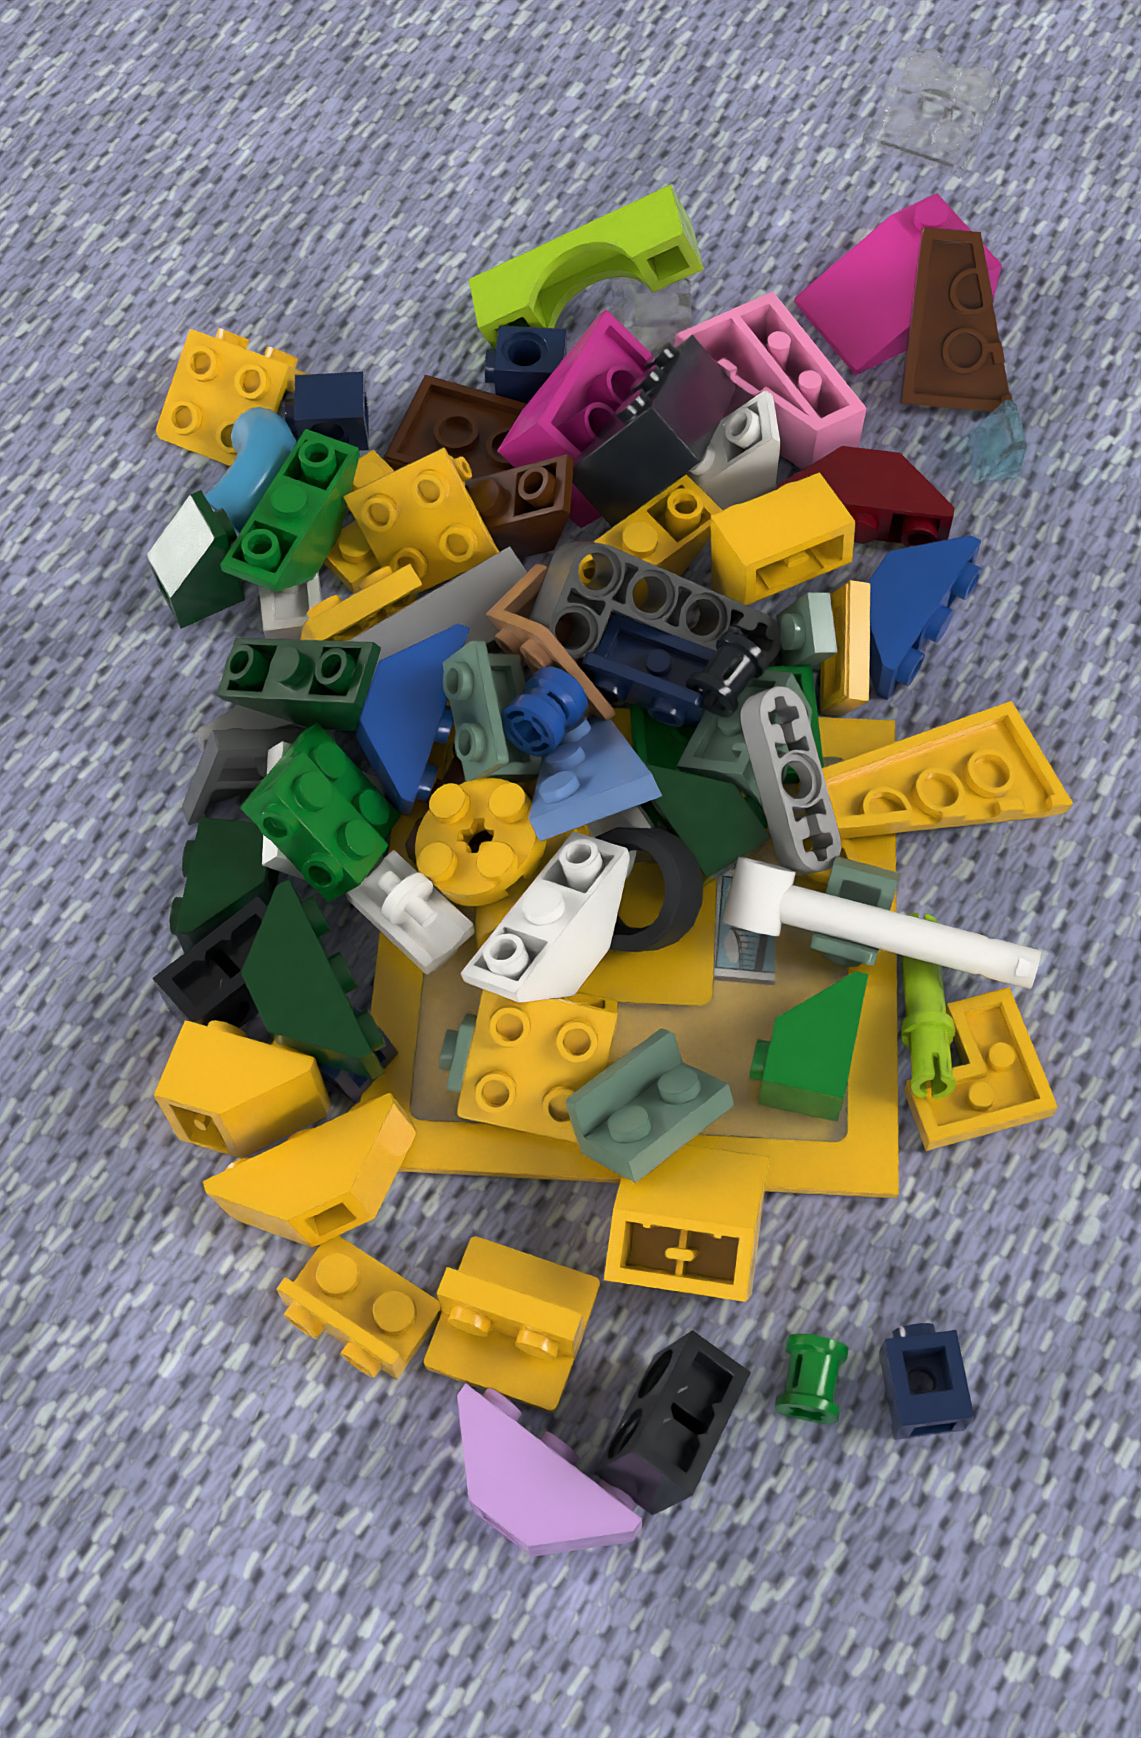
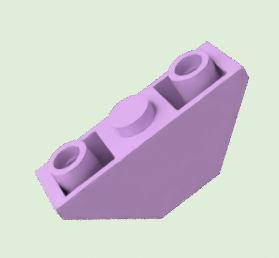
M467 1383L457 1394L468 1498L474 1513L530 1557L634 1541L641 1531L642 1519L633 1512L637 1504L628 1494L609 1485L602 1479L596 1484L574 1467L580 1457L566 1443L552 1433L545 1431L541 1438L538 1439L517 1423L522 1416V1412L495 1389L488 1387L485 1393L481 1395Z

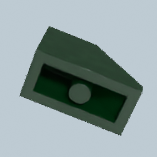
M645 764L651 772L662 796L637 805L651 828H661L681 838L696 857L703 877V887L736 867L738 857L750 858L756 854L771 838L766 831L768 823L762 809L750 796L743 797L735 784Z

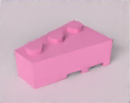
M773 291L675 334V348L693 334L737 386L723 415L724 417L764 390L773 395L780 437L779 455L801 470L841 446L859 448L867 408Z

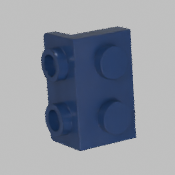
M613 613L595 653L586 652L581 666L582 671L609 704L620 706L624 702H628L646 709L652 718L665 725L681 727L684 723L696 728L706 710L704 709V697L701 693L686 688V681L692 673L701 672L717 651Z

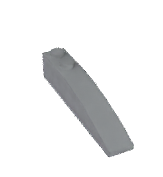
M509 546L349 641L374 642L380 646L381 651L377 661L378 665L380 660L456 624H460L470 628L465 645L470 641H484L489 654L499 648L494 639L499 630L485 614L527 572ZM238 705L197 729V745L203 753L212 730H227L230 728L287 729L292 727L308 729V727Z

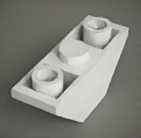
M764 390L722 419L701 461L669 486L687 474L723 511L732 505L742 504L774 491L780 452V437L773 395Z
M573 831L463 969L461 975L464 982L516 1002L574 996L610 949L630 861L628 849Z

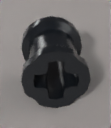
M725 632L719 637L716 642L717 652L701 672H694L690 675L685 685L686 688L703 695L704 709L712 714L726 718L731 717L738 709L739 703L737 698L753 677H761L769 665L759 647L744 636L731 632ZM727 670H730L731 675L728 677L727 680H724V673Z

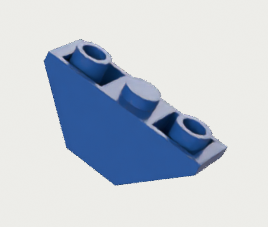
M969 535L888 551L867 583H870L869 673L878 696L888 700L899 683L907 687L912 683L925 658V654L920 652L928 639L938 643L942 638L954 614V610L949 607L955 598L959 597L966 600L972 593L982 572V568L975 565L981 540Z
M456 624L378 662L359 720L356 738L393 807L401 815L409 817L415 799L426 803L429 799L438 771V766L427 763L433 742L446 744L454 721L451 707L446 705L448 698L443 689L444 670L442 662L464 647L470 630L469 627Z

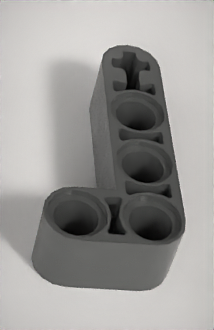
M580 540L566 542L557 549L551 559L529 616V620L544 625L556 637V623L560 617L568 613L572 618L573 630L569 639L561 645L573 660L584 658L586 652L592 653L600 642L610 613H615L716 651L717 640L723 633L727 632L729 626L740 628L743 634L748 635L747 639L761 649L768 664L775 659L781 647L780 628L776 621L767 614L610 545ZM590 554L595 561L596 570L591 582L584 586L579 579L578 569L582 559ZM644 578L648 585V596L644 604L637 608L633 601V590L637 582ZM696 601L700 610L699 621L695 627L689 630L686 624V613L690 605Z

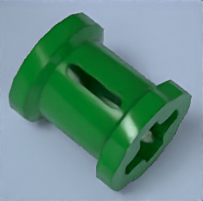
M800 1333L789 1335L785 1351L790 1354L785 1391L783 1394L776 1396L775 1410L786 1417L819 1424L838 1422L840 1408L834 1404L839 1366L847 1360L849 1348L845 1344L827 1337Z

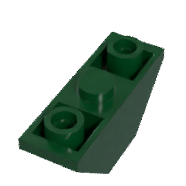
M235 638L225 663V670L216 696L225 701L308 728L318 723L323 729L355 731L374 675L381 647L374 642Z
M288 879L276 885L241 975L267 1031L277 1044L289 1046L308 1056L315 1057L317 1063L374 1079L385 1073L375 1051L385 1047L386 1043L369 1009L357 1014L347 993L357 989L358 985L342 953L339 951L329 956L320 937L331 932L316 899L312 895L301 900Z

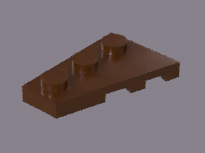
M921 228L900 396L901 404L1015 414L1004 366L1005 358L1002 342L999 339L995 318L994 300L981 232Z

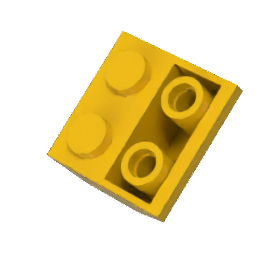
M820 472L797 482L784 484L777 490L745 503L732 505L724 511L711 516L712 591L744 605H749L852 562L855 520Z
M184 1021L153 1095L179 1140L238 1158H243L326 1117L331 1107V1101L315 1057L308 1056L289 1046L277 1044L275 1040L270 1045L249 1039L244 1031L222 1021H210L208 1026Z
M683 1145L638 1182L634 1183L621 1176L613 1207L604 1280L746 1302L752 1296L769 1156Z

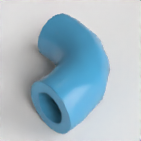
M263 407L248 409L238 417L231 433L232 445L238 455L228 471L204 495L209 505L215 511L221 508L225 510L234 530L238 534L242 531L297 443L285 419L271 409Z

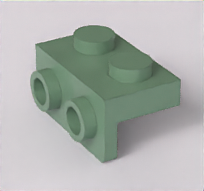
M470 641L442 662L444 670L443 689L445 695L450 700L456 730L455 750L458 758L462 761L465 781L479 778H499L511 783L532 782L538 778L541 757L526 754L515 747L506 737L501 721L503 709L513 698L523 694L525 680L520 655L488 654L484 641Z

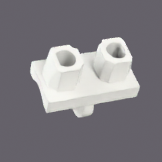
M395 850L383 859L379 867L366 877L360 886L346 892L348 901L426 975L441 967L475 933L474 924L436 890L427 877L422 873H418Z

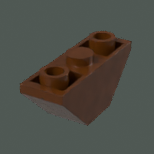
M568 454L465 481V487L499 552L510 546L517 558L520 559L554 551L570 515L574 459Z

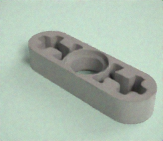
M783 686L754 694L743 704L740 720L778 861L782 867L795 871L796 876L826 871L833 867L836 856H840L841 839L804 703L793 690ZM768 713H777L779 724L771 725ZM787 744L789 752L777 755L776 748ZM785 765L792 767L800 779V792L796 799L789 796L782 786L781 773ZM804 809L806 816L795 819L793 811ZM810 837L813 843V850L805 852L802 840Z

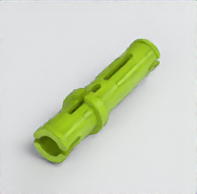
M919 913L908 914L909 916L919 918ZM927 913L924 914V920L938 923L934 916ZM901 955L906 1017L902 1021L903 1026H901V1039L905 1046L909 1047L911 1091L914 1095L925 1099L927 1096L926 1081L931 1080L932 1099L943 1098L955 1090L956 1082L953 1076L950 1044L953 1042V1036L955 1037V1026L951 1016L946 1014L941 965Z

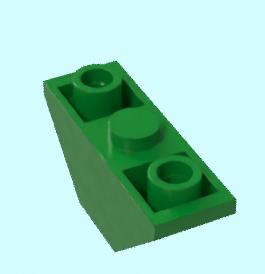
M305 429L221 562L222 572L275 592L312 581L340 536L347 509V503L343 496L351 492L360 457L359 448Z

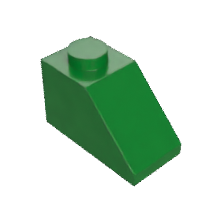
M855 971L775 1018L771 1041L757 1039L749 1079L762 1081L758 1100L759 1105L838 1122L845 1096L868 974Z

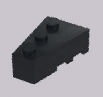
M693 334L676 348L670 341L648 358L644 363L647 371L631 385L630 394L574 462L572 483L611 527L618 524L701 461L737 389V386Z

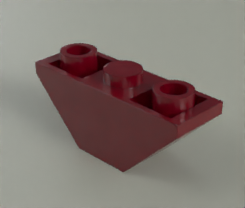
M841 446L780 483L776 488L777 490L784 484L797 482L820 472L855 520L854 543L858 544L877 540L901 543L905 547H912L948 540L954 517L955 507L899 452Z

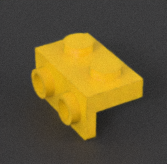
M411 564L395 572L392 571L390 566L383 567L359 583L360 592L341 601L338 595H334L312 607L307 612L309 620L304 623L300 640L349 641L414 603L423 584Z

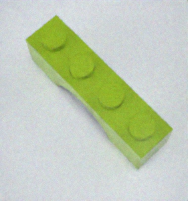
M670 184L468 280L478 329L492 348L496 349L499 326L555 328L560 313L569 301L583 289L596 282L617 277L630 278L641 282L653 293L704 270L691 220Z

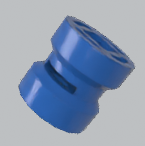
M542 667L527 681L523 694L517 695L503 709L501 713L503 731L514 746L526 754L536 757L547 756L561 743L565 735V729L574 726L586 712L588 706L587 695L578 681L570 674L558 668Z

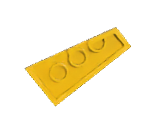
M1012 701L822 768L840 839L1042 818L1066 813L1073 805L1072 800ZM799 782L796 787H797L798 791L800 792V782Z

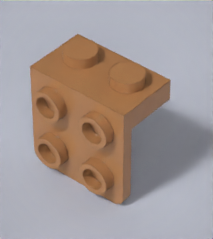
M537 563L485 614L499 630L494 639L506 654H519L521 662L524 661L533 673L542 667H554L573 676L587 695L588 706L583 716H596L607 721L616 714L614 709L582 671L581 663L583 658L573 660L561 645L572 634L573 622L568 613L564 614L556 623V637L544 625L529 620L530 613L548 570L547 566Z

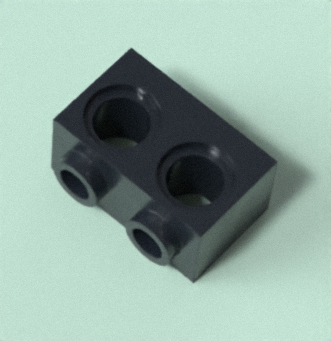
M258 896L152 978L168 1010L182 1026L185 1020L208 1026L210 1021H222L241 1028L259 1013L241 975L267 910V905Z
M693 1330L653 1356L594 1474L609 1485L628 1494L637 1505L651 1515H655L693 1496L751 1372Z

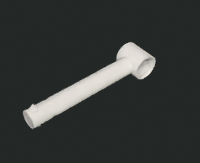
M738 857L722 922L756 933L779 936L782 923L963 972L980 974L987 978L1031 989L1041 957V950L999 939H989L977 933L793 885L795 871L759 860Z

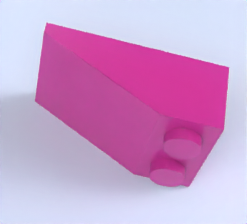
M938 193L890 215L794 299V303L855 376L906 351L921 228L971 231ZM983 244L994 300L1002 264Z
M607 309L597 316L522 410L497 452L515 468L565 454L572 457L575 462L630 394L631 385L647 371L644 363L652 354ZM572 483L569 518L582 529L602 515Z

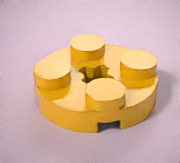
M479 778L466 781L460 785L449 783L439 787L431 795L429 810L423 817L416 835L415 855L419 872L427 877L442 895L456 904L484 906L496 903L509 896L510 894L506 891V888L515 884L521 876L526 881L532 876L542 860L546 847V839L539 841L528 820L532 806L529 796L516 783L499 778ZM486 830L489 834L493 835L492 841L481 843L478 852L472 853V849L468 844L477 833Z

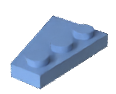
M582 716L574 726L565 729L564 738L556 749L549 755L543 756L528 820L539 841L659 798L662 794L651 772L611 719L606 721L596 716L588 718Z

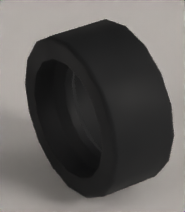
M616 827L596 836V839L628 849V852L639 850L651 854L659 864L665 881V899L657 919L646 927L632 928L627 926L617 915L610 949L626 952L654 951L678 942L693 927L702 906L703 877L695 855L681 838L661 828Z

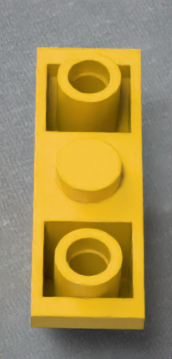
M686 474L594 542L610 545L681 577L711 539V516L723 510ZM590 554L582 559L578 569L579 579L584 586L591 582L596 570L595 561ZM644 578L637 582L633 590V601L637 608L644 604L648 596V585Z
M389 1092L379 1098L363 1100L351 1107L347 1113L316 1128L300 1130L292 1134L286 1142L255 1157L239 1159L231 1163L225 1171L204 1180L203 1185L205 1192L233 1219L313 1248L375 1219L417 1132L413 1121Z

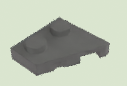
M292 727L287 729L230 728L227 730H212L182 804L187 825L198 823L200 817L206 818L205 810L208 805L240 796L243 804L267 775L268 750L282 741L293 744L306 729ZM324 729L326 733L335 741L332 730Z

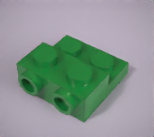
M318 723L309 727L298 736L240 806L247 816L259 827L261 833L273 842L299 870L305 880L327 902L361 885L389 846L384 838L401 817L398 811Z

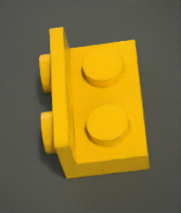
M341 1236L334 1237L320 1244L294 1282L284 1277L276 1288L284 1304L288 1306V1309L283 1314L286 1320L315 1340L325 1331L345 1344L340 1355L356 1369L371 1378H375L382 1369L398 1380L442 1313L437 1299Z

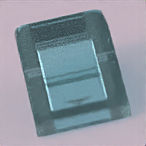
M1005 400L965 439L976 482L1012 480L1019 476L1027 442L1017 404H1014V400Z

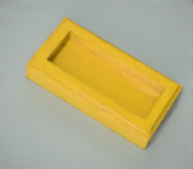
M853 580L848 581L830 594L837 653L821 663L820 710L822 715L844 716L869 701L870 583Z

